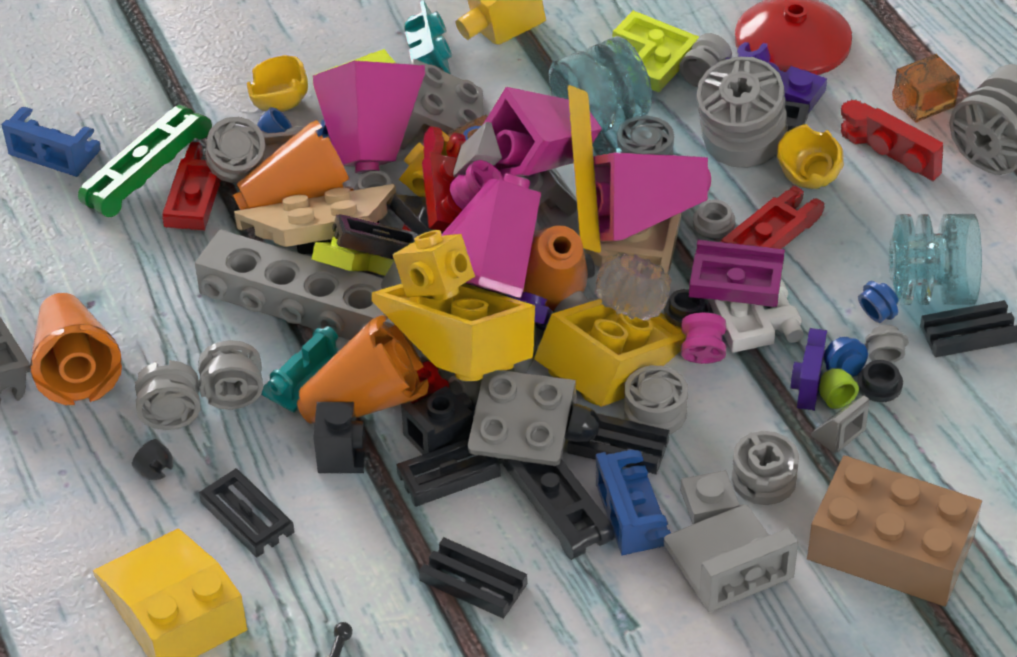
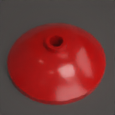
M764 0L749 8L739 18L735 29V43L738 49L741 44L748 42L751 52L759 49L763 43H767L770 54L769 62L777 65L780 71L787 72L793 66L816 75H821L835 69L847 58L852 45V30L847 20L837 10L822 1Z

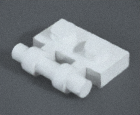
M782 279L777 307H772V309L765 310L763 305L708 299L714 314L720 315L726 320L724 337L732 353L774 344L775 330L784 333L787 340L791 343L798 342L804 336L800 326L802 318L797 308L789 304L787 300L788 290Z

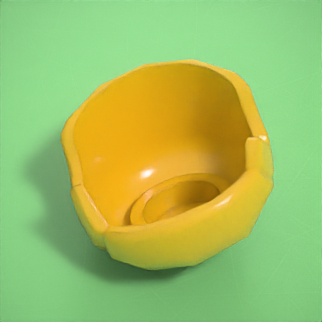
M277 56L257 64L252 70V84L250 81L247 82L250 100L254 106L262 111H267L269 108L274 107L281 112H285L296 107L308 91V78L304 64L296 56Z
M803 124L784 134L778 143L777 159L785 177L791 183L802 188L819 189L820 187H826L839 175L844 166V151L829 130L817 132L812 130L807 124Z

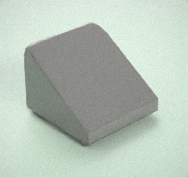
M485 122L461 145L453 172L455 178L458 175L466 174L467 168L474 161L483 160L494 166L502 159L491 122Z
M862 396L844 407L815 429L811 436L834 454L839 452L866 430L869 398Z

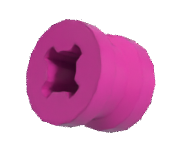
M474 161L467 168L466 174L458 175L450 184L452 198L463 210L489 179L503 180V177L487 161Z
M702 312L683 318L682 332L686 336V341L682 343L681 355L685 360L693 363L709 364L725 358L726 345L722 341V335L726 332V320L723 317L713 313Z

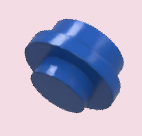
M869 281L863 286V292L858 296V301L864 312L871 319L881 323L885 319L892 320L898 315L896 304H898L899 300L890 286L885 283L878 284L875 281Z
M839 337L833 340L824 352V362L827 371L832 368L843 369L852 378L860 373L868 359L866 346L858 339Z

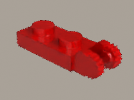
M857 99L843 102V105H841V116L845 121L843 120V123H841L842 137L849 139L854 144L867 143L878 154L887 155L906 166L911 172L919 173L931 181H934L942 174L943 142L878 107L875 109L866 103L857 101Z
M430 126L424 136V160L422 161L428 224L430 229L444 232L462 212V209L452 198L450 184L455 179L453 175L461 145L466 141V136L456 132L453 133L447 142V156L441 155L444 146L441 128Z
M190 142L185 157L180 160L162 213L163 225L166 228L203 231L206 229L221 179L211 172L206 160H202L203 151L200 142Z
M792 186L778 198L773 197L721 239V242L782 249L806 228L809 229L820 219L825 203L817 198H813V200L807 202L799 210H796L800 203H802L804 191L797 186Z

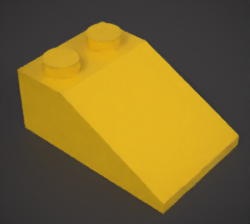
M466 283L459 286L460 292L457 295L444 300H434L432 295L406 297L402 284L372 292V302L436 367L455 373V377L459 380H481L484 374L495 370H510L514 368V364L533 358L535 305Z
M625 290L551 314L534 360L546 367L549 374L553 377L575 380L576 390L581 392L582 397L586 401L603 407L625 398V382L633 372L650 365L664 366L681 352V346L686 341V336L682 332V327L671 324L663 313L629 290Z
M179 528L93 570L98 583L147 657H197L248 630L242 595L218 561Z

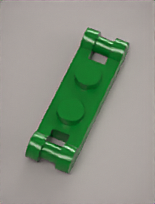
M183 105L173 107L88 179L78 191L79 201L89 208H95L98 213L105 217H114L121 210L122 201L134 190L141 188L148 178L162 166L171 162L195 138L201 140L208 137L209 131L212 128L210 118L200 113H194L192 109Z

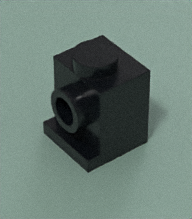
M447 386L414 404L410 402L401 404L403 435L422 455L466 440L470 437L473 416L475 414L474 404L466 393L460 392L455 395Z
M317 402L313 439L318 473H364L367 435L364 430V421H356L354 402Z

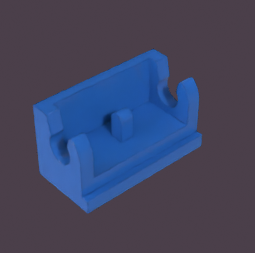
M21 107L9 120H5L1 124L9 155L75 177L80 175L101 150L100 141L94 139L87 141L94 133L93 128L83 127L75 136H71L57 129L40 126L36 120L31 119L28 122H24L33 111V109L28 107Z
M627 450L608 455L605 452L596 454V487L608 520L613 527L621 556L664 547V537L671 533L670 529L668 530L667 528L668 521L666 516L662 515L650 484L646 466H632L622 469L627 464L638 463L644 460L641 451Z

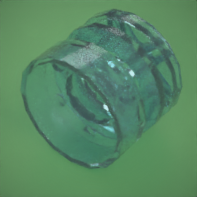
M619 36L613 37L588 47L587 52L578 51L556 60L550 66L549 85L552 96L569 99V85L586 91L589 97L590 112L602 127L599 134L611 130L615 123L621 125L627 119L648 114L652 107V89L644 63L635 48L624 38Z
M898 214L894 222L893 235L889 245V274L893 283V290L899 300L897 305H911L915 291L919 305H929L934 285H938L939 294L944 305H975L979 296L982 273L981 233L976 215L943 214L938 234H934L929 214H919L915 228L911 214Z

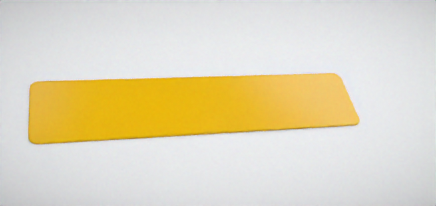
M569 85L568 97L579 235L583 249L600 253L601 244L589 97L586 91Z

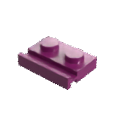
M697 240V249L689 284V297L777 307L785 250Z

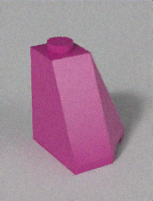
M354 60L313 75V86L327 131L343 166L355 167V173L364 174L369 171H380V165L396 161L425 75V65Z
M505 87L485 122L492 123L502 157L494 167L500 172L503 179L505 173L518 177L527 176L574 163L569 99ZM590 112L593 144L602 127Z
M610 153L593 156L600 242L623 240L708 200V191L711 186L708 157Z
M506 173L503 180L489 179L442 233V236L462 234L475 275L474 278L466 282L467 284L499 294L521 298L541 192L528 189L531 181Z

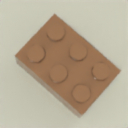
M843 455L811 523L807 560L946 607L974 540L982 500Z

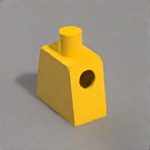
M467 0L470 11L458 18L455 24L460 34L467 40L478 33H482L492 43L500 45L546 21L542 0Z

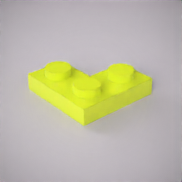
M634 10L612 31L613 44L637 53L625 66V79L656 92H660L679 72L681 60L688 51L692 50V46L699 38L697 35Z
M335 236L332 237L331 242H315L311 260L348 271L367 270L384 276L394 262V259L340 247L337 245L338 239H335Z

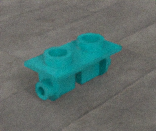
M421 0L422 13L411 15L404 24L407 42L411 48L409 49L411 61L414 58L428 65H434L438 68L442 67L444 72L451 74L448 59L452 57V52L446 39L442 36V34L447 32L444 21L438 11L432 13L424 0Z
M328 326L323 329L317 328L313 332L312 338L301 347V351L297 354L295 353L279 370L275 369L270 373V380L263 386L261 395L295 413L298 410L297 401L300 399V388L340 350L336 348L337 333Z

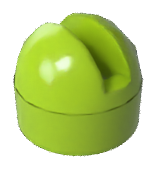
M832 368L821 376L818 390L830 408L839 409L847 406L855 399L859 386L849 373L843 369Z

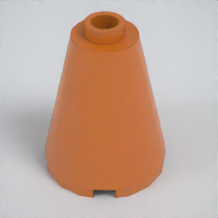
M318 120L305 126L237 183L240 192L234 194L233 197L240 210L283 203L284 198L293 195H306L308 198L325 196V192L330 189L344 188L342 183L350 179L329 137L323 138L322 135L318 137L315 132L322 128ZM350 186L345 187L348 188L350 191H354V189Z
M553 226L534 231L523 292L547 299L545 306L554 311L557 305L565 298L577 291L584 292L588 278L581 238L573 229L566 226Z
M56 293L46 298L39 308L30 364L31 375L38 391L51 401L63 405H75L74 401L89 398V401L92 402L100 399L113 389L121 376V351L112 335L76 296L69 293Z
M378 316L367 323L300 388V399L297 401V406L302 417L308 423H315L317 402H354L355 417L357 418L418 400L427 394L428 380L420 382L416 372L423 367L419 355L411 341L395 324L389 328L384 324L388 318L387 316Z

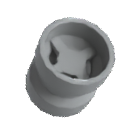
M713 33L701 35L692 46V50L688 51L680 62L679 70L682 77L692 86L698 87L699 81L709 68L725 60L726 57L732 58L731 48L719 35Z

